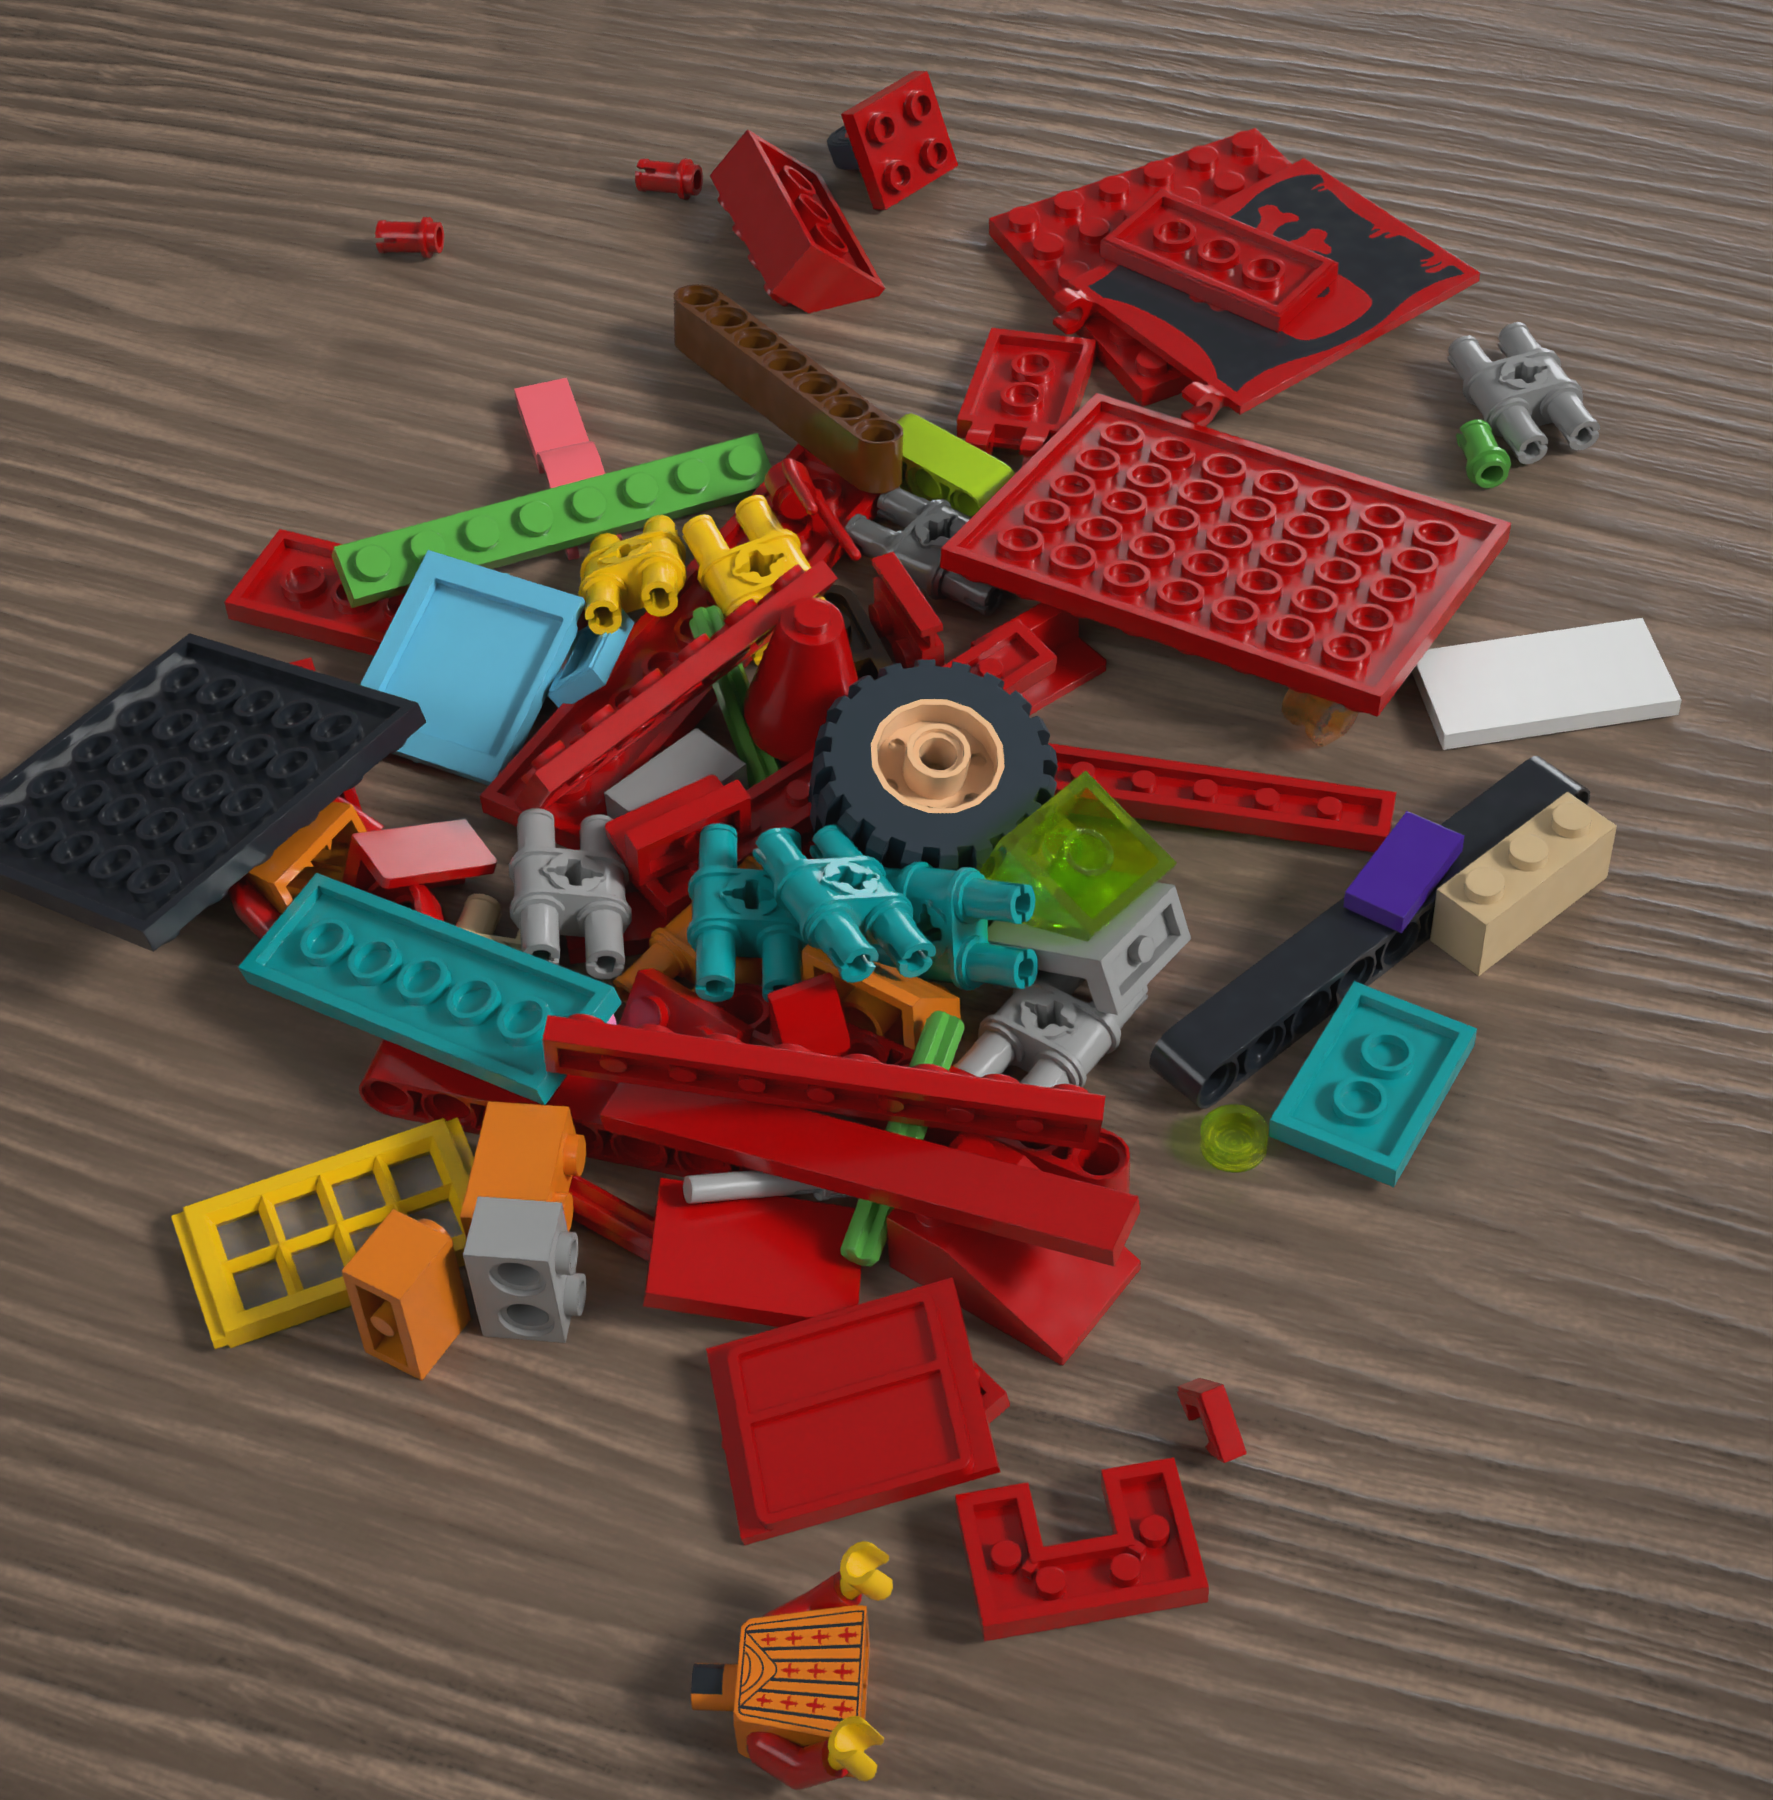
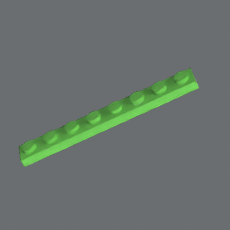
M758 433L335 546L332 552V559L350 606L353 608L406 593L428 550L489 569L502 567L591 542L594 537L600 534L610 533L617 535L643 528L645 522L656 515H665L675 519L743 500L751 496L763 483L767 472L771 468V464Z

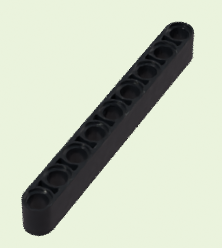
M1540 756L1529 758L1441 824L1443 827L1464 835L1463 850L1402 933L1344 908V898H1342L1168 1029L1158 1040L1151 1052L1150 1068L1198 1107L1205 1109L1213 1106L1333 1014L1354 981L1369 986L1431 938L1436 893L1440 886L1566 792H1569L1588 805L1590 791Z

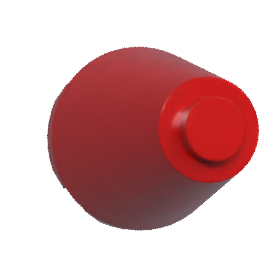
M807 597L797 599L785 607L744 698V718L749 726V735L752 740L765 753L790 763L815 747L819 728L826 723L828 709L838 697L844 695L848 697L849 686L858 680L843 616L832 603L820 598Z

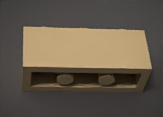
M1566 792L1437 889L1430 941L1477 976H1480L1607 878L1617 825L1569 792Z

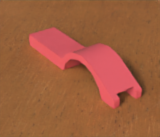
M567 378L514 389L517 408L539 473H545L550 489L605 474L594 442L588 439ZM617 534L616 536L622 541V535ZM578 546L565 549L568 560L580 558Z

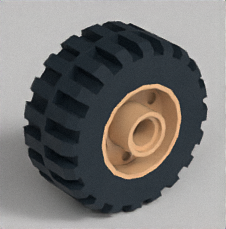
M935 659L915 660L913 668L903 669L901 663L880 668L878 679L873 680L870 675H867L850 685L848 697L844 695L834 701L827 711L826 723L819 728L815 742L808 801L811 803L810 820L813 831L816 834L818 830L825 826H839L863 855L874 857L884 867L903 869L914 861H923L929 863L933 868L956 871L962 867H972L983 874L988 880L1015 882L1027 869L1029 858L1037 854L1043 839L1057 782L1054 779L1058 765L1056 751L1048 745L1050 733L1043 719L1039 716L1029 717L1032 705L1019 692L1015 690L1011 695L1003 690L1004 681L988 672L985 673L984 677L970 673V665L953 661L951 668L935 666Z

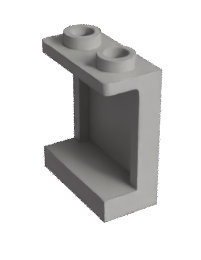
M1051 866L1031 885L1036 900L1034 913L1029 921L1022 922V924L994 921L988 927L989 944L1032 949L1037 955L1038 970L1085 978L1096 1010L1118 1015L1191 939L1175 885ZM993 985L994 988L1001 990H1008L1010 988L1007 986Z

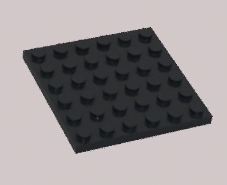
M189 633L0 780V889L154 952L161 945L175 939L179 935L181 928L206 907L220 901L227 894L228 889L250 870L270 859L275 849L300 828L311 824L318 817L319 812L344 791L358 785L363 776L388 754L402 748L407 738L426 723L425 717L418 702Z

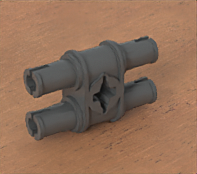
M898 487L891 492L880 494L877 502V507L880 509L877 511V515L883 520L887 519L905 528L904 530L896 532L867 519L862 514H856L847 523L845 530L862 555L872 559L894 552L915 584L926 590L930 598L934 600L950 598L979 611L984 616L993 614L1001 603L1003 597L1002 589L983 582L967 580L962 575L940 568L941 548L972 518L951 508V504L944 499L928 501Z

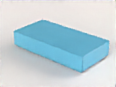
M623 609L621 626L612 634H607L606 632L602 635L595 634L589 626L578 631L549 689L548 696L558 708L563 703L573 704L606 685L634 625L633 620Z

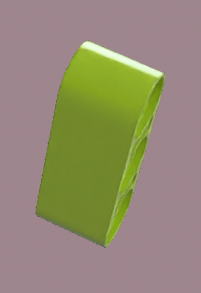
M912 413L905 414L896 421L903 428L902 484L899 487L928 501L944 499L951 504V508L973 517L1015 475V472L1004 462Z

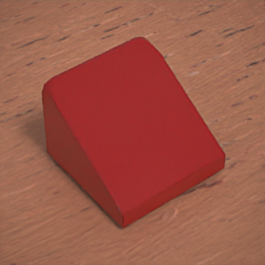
M830 972L767 994L772 1038L776 1045L795 1044L807 1048L812 1053L836 1056L850 1049L847 1025L836 984Z

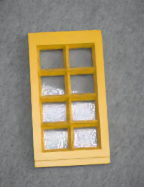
M442 1118L185 1206L183 1207L184 1212L172 1215L171 1218L214 1348L218 1349L226 1345L233 1348L351 1306L342 1269L392 1209L418 1221L422 1218L432 1220L443 1227L452 1237L458 1266H464L463 1252L467 1239L460 1220V1214L474 1155L459 1119L455 1118L445 1121Z

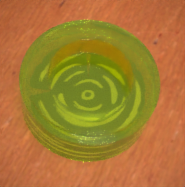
M1238 1104L1217 1107L1210 1111L1202 1121L1200 1130L1201 1153L1210 1165L1219 1170L1232 1173L1251 1170L1258 1166L1267 1154L1268 1125L1262 1115L1250 1107Z

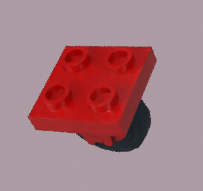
M913 71L841 113L844 125L833 132L827 139L828 149L836 168L843 170L860 169L873 209L887 210L959 166L928 71Z

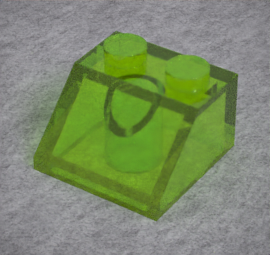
M1084 771L999 840L980 873L988 880L1023 883L1032 886L1036 899L1034 913L1029 921L1022 922V924L1088 942L1176 866L1177 862L1087 771Z

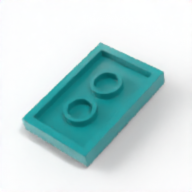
M1354 981L1270 1118L1268 1136L1395 1187L1474 1048L1477 1028Z

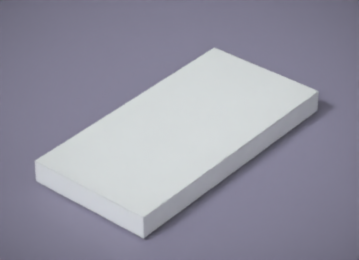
M1643 618L1428 649L1412 670L1443 750L1679 715L1681 697Z

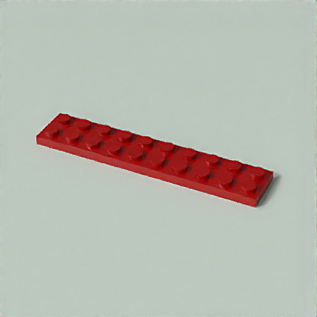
M799 443L783 459L791 458L801 462L807 468L814 488L821 490L826 504L844 529L849 520L856 514H862L871 521L877 516V511L880 509L877 507V502L881 493H868L855 488ZM765 480L751 496L762 495L766 498L769 495L765 486ZM736 513L719 530L730 549L750 542L735 517ZM818 513L814 515L808 514L800 519H788L783 515L777 517L783 529H788L797 534L801 543L800 550L811 567L823 559L831 569L846 552ZM695 558L685 568L686 580L684 587L677 594L678 604L676 609L667 616H653L647 611L633 625L606 685L573 704L563 703L480 794L483 813L517 827L518 818L522 811L515 804V800L526 786L521 777L533 767L531 762L559 740L567 748L571 746L569 742L582 731L580 726L604 706L610 704L617 712V706L631 695L628 691L638 681L657 668L665 676L664 671L678 660L676 655L695 640L689 625L690 620L693 618V611L699 607L717 606L710 592L704 590L697 579L699 565ZM752 656L742 663L744 669L753 660ZM710 686L546 810L554 816L555 843L568 849L580 850L579 830H581L580 825L582 821L591 815L602 814L608 816L604 792L690 733L718 701L713 686Z

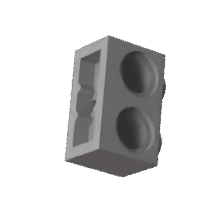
M478 1196L463 1257L482 1335L485 1337L566 1343L571 1316H581L584 1310L586 1277L585 1274L576 1273L575 1270L578 1258V1236L576 1232H568L562 1203Z

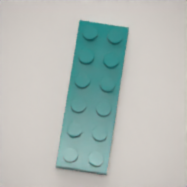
M318 873L311 878L238 966L246 981L251 985L542 1105H546L567 1077V1074L546 1072L542 1038L547 1016L567 1018L573 1014H588L607 1023L622 1004L614 986Z

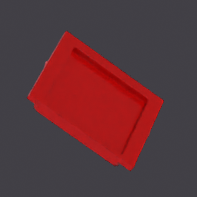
M952 1277L706 1348L722 1433L721 1446L726 1455L740 1537L744 1545L1001 1472L978 1380L980 1372L974 1364L956 1285Z

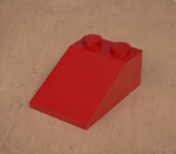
M960 1132L948 1146L1040 1170L1023 1154L987 1135ZM894 1208L886 1217L889 1266L922 1286L952 1277L962 1309L1062 1366L1141 1269V1261L1125 1246L1115 1266H1110Z

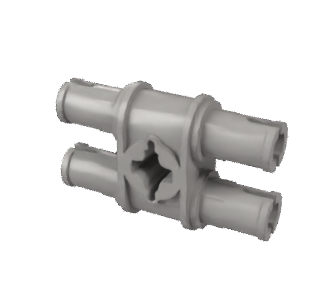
M1515 322L1509 324L1499 333L1498 339L1500 342H1498V347L1507 357L1501 360L1491 361L1473 336H1462L1451 343L1448 349L1450 355L1447 357L1450 364L1463 379L1464 397L1470 404L1476 405L1483 415L1484 421L1488 422L1491 426L1492 433L1503 437L1520 463H1535L1547 453L1548 447L1546 444H1548V439L1538 428L1541 425L1554 423L1566 438L1569 446L1574 450H1584L1597 441L1599 437L1597 430H1600V425L1583 405L1582 388L1576 380L1568 378L1561 368L1560 358L1552 350L1542 348L1524 323Z
M540 808L525 810L519 815L517 823L518 851L509 863V877L514 883V898L510 904V918L520 929L521 951L558 965L560 958L559 935L585 937L586 970L588 974L598 979L618 977L624 969L623 964H625L623 933L630 925L632 919L631 908L625 897V886L629 881L628 868L621 857L618 856L605 831V824L613 819L602 814L586 817L580 825L581 830H579L580 850L555 848V822L553 814Z
M1040 970L1031 986H1025V989L1014 988L1013 994L994 1015H988L980 1022L979 1039L954 1067L982 1077L988 1074H1002L1008 1066H1018L1029 1072L1020 1083L1052 1087L1057 1084H1073L1083 1088L1087 1080L1086 1075L1105 1054H1110L1119 1046L1120 1029L1148 998V995H1146L1148 992L1147 985L1118 1015L1097 1011L1093 1000L1090 1003H1085L1071 996L1085 978Z

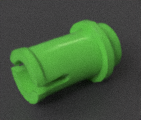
M1479 419L1466 422L1460 427V431L1463 434H1456V441L1467 460L1465 467L1467 477L1472 483L1483 488L1499 486L1506 480L1511 466L1509 455L1504 449L1498 447L1488 422Z

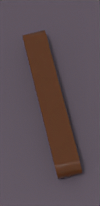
M693 284L683 286L674 292V345L680 352L855 488L868 493H887L897 489L902 484L903 428L899 423L718 289L708 285Z

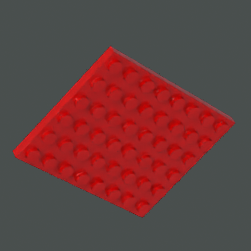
M1096 393L941 548L940 568L962 575L967 580L983 582L1015 593L1022 599L1036 600L1068 611L1075 617L1088 618L1121 629L1128 635L1144 637L1171 646L1181 653L1197 655L1229 666L1239 673L1253 674L1285 685L1295 692L1308 693L1341 704L1348 710L1378 717L1507 544L1511 522Z

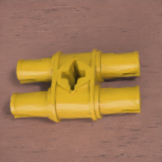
M753 495L743 499L735 509V517L750 542L730 549L710 515L695 516L687 521L682 528V537L699 565L697 577L699 584L704 590L710 592L725 618L751 598L757 603L772 590L770 586L795 565L799 564L805 572L811 568L800 550L801 543L797 534L782 528L765 497L762 495ZM767 645L752 655L753 661L757 666L762 659Z
M656 515L649 518L643 526V534L622 541L615 534L610 533L594 537L590 543V553L581 564V582L578 590V595L583 597L586 602L584 607L585 618L589 620L588 626L592 632L598 635H602L605 632L607 634L616 632L621 626L622 609L629 613L645 607L649 614L658 617L667 616L676 609L678 604L677 594L684 587L686 580L684 565L686 550L684 543L678 537V531L675 530V523L669 516Z

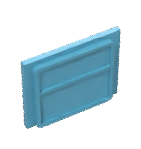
M428 550L360 684L418 702L426 723L407 738L402 748L392 754L489 786L522 749L549 693V689L578 633L576 623L586 605L584 598L511 576L508 573L498 572Z

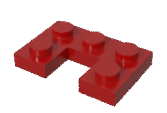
M1174 1457L1102 1469L1101 1487L1113 1535L1043 1547L1028 1482L956 1494V1514L983 1640L990 1641L1207 1603L1209 1584Z

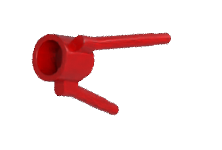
M787 458L769 469L765 476V486L769 495L765 499L776 518L779 515H783L788 519H800L808 514L814 515L818 513L853 561H858L861 558V552L826 504L821 490L814 488L807 468L801 462Z

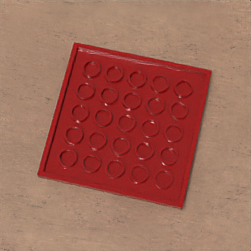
M1256 128L1240 131L1233 136L1206 145L1193 147L1188 151L1162 160L1151 161L1144 166L1118 175L1107 176L1100 181L1070 191H1063L1056 196L1026 206H1019L1011 211L989 218V235L1059 315H1062L1065 311L1053 303V296L1058 291L1068 288L1069 280L1106 262L1107 259L1100 257V241L1160 189L1209 208L1292 163ZM1099 312L1092 313L1083 327L1075 332L1080 338L1097 340L1096 356L1141 407L1181 394L1185 387L1194 383V381Z

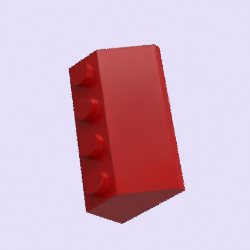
M747 129L709 176L719 193L717 198L719 204L731 215L735 223L732 226L733 231L745 242L750 251L747 256L748 260L761 272L766 282L763 285L766 293L782 306L787 307L791 303L807 313L818 312L880 296L886 288L821 174Z

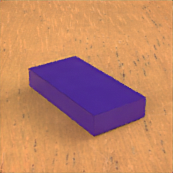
M1406 811L1345 891L1343 907L1402 933L1461 854L1464 835Z

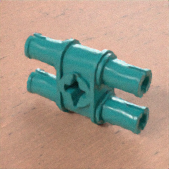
M722 823L710 824L701 830L698 871L694 873L688 883L689 897L693 900L692 921L687 928V939L696 952V994L699 998L711 1002L730 999L734 994L736 957L762 958V996L768 1002L767 994L801 982L802 950L808 944L802 939L799 932L800 926L790 912L785 911L776 903L773 896L774 883L764 868L763 870L737 868V831L735 828ZM784 827L783 829L791 835L792 841L802 853V840L799 832Z
M829 825L817 831L812 839L815 845H810V854L814 859H807L792 841L791 835L783 828L769 829L758 837L755 843L758 848L753 850V856L762 865L774 883L773 896L776 903L785 911H789L800 926L799 932L805 943L811 947L822 949L838 969L839 975L843 980L855 983L866 979L872 974L876 967L873 961H878L879 956L877 950L870 944L880 945L895 963L898 972L904 977L920 976L931 967L933 961L930 957L935 956L936 949L916 926L913 920L911 901L902 893L897 892L886 878L883 865L874 857L863 855L839 826Z
M914 861L903 869L884 867L886 878L897 892L902 893L911 901L913 920L916 926L936 949L935 956L930 957L933 961L931 967L917 977L925 981L933 980L953 983L961 990H974L984 983L1025 989V986L1029 987L1034 983L1038 973V959L1034 950L989 944L988 920L1012 924H1022V922L1030 920L1034 913L1036 900L1031 885L988 880L983 874L972 867H962L956 871L933 868L929 863L923 861ZM870 944L877 950L879 956L878 961L873 962L897 968L880 945Z

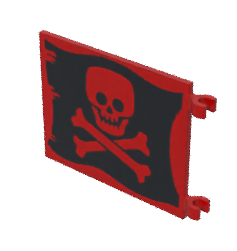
M1303 158L1208 208L1339 263L1337 279L1279 333L1109 260L1069 280L1068 288L1058 291L1053 296V303L1065 311L1062 315L1053 319V325L1066 335H1070L1080 330L1092 313L1099 312L1194 381V383L1189 384L1182 391L1181 397L1194 406L1181 413V419L1206 427L1222 407L1228 406L1239 415L1245 413L1479 282L1480 272Z

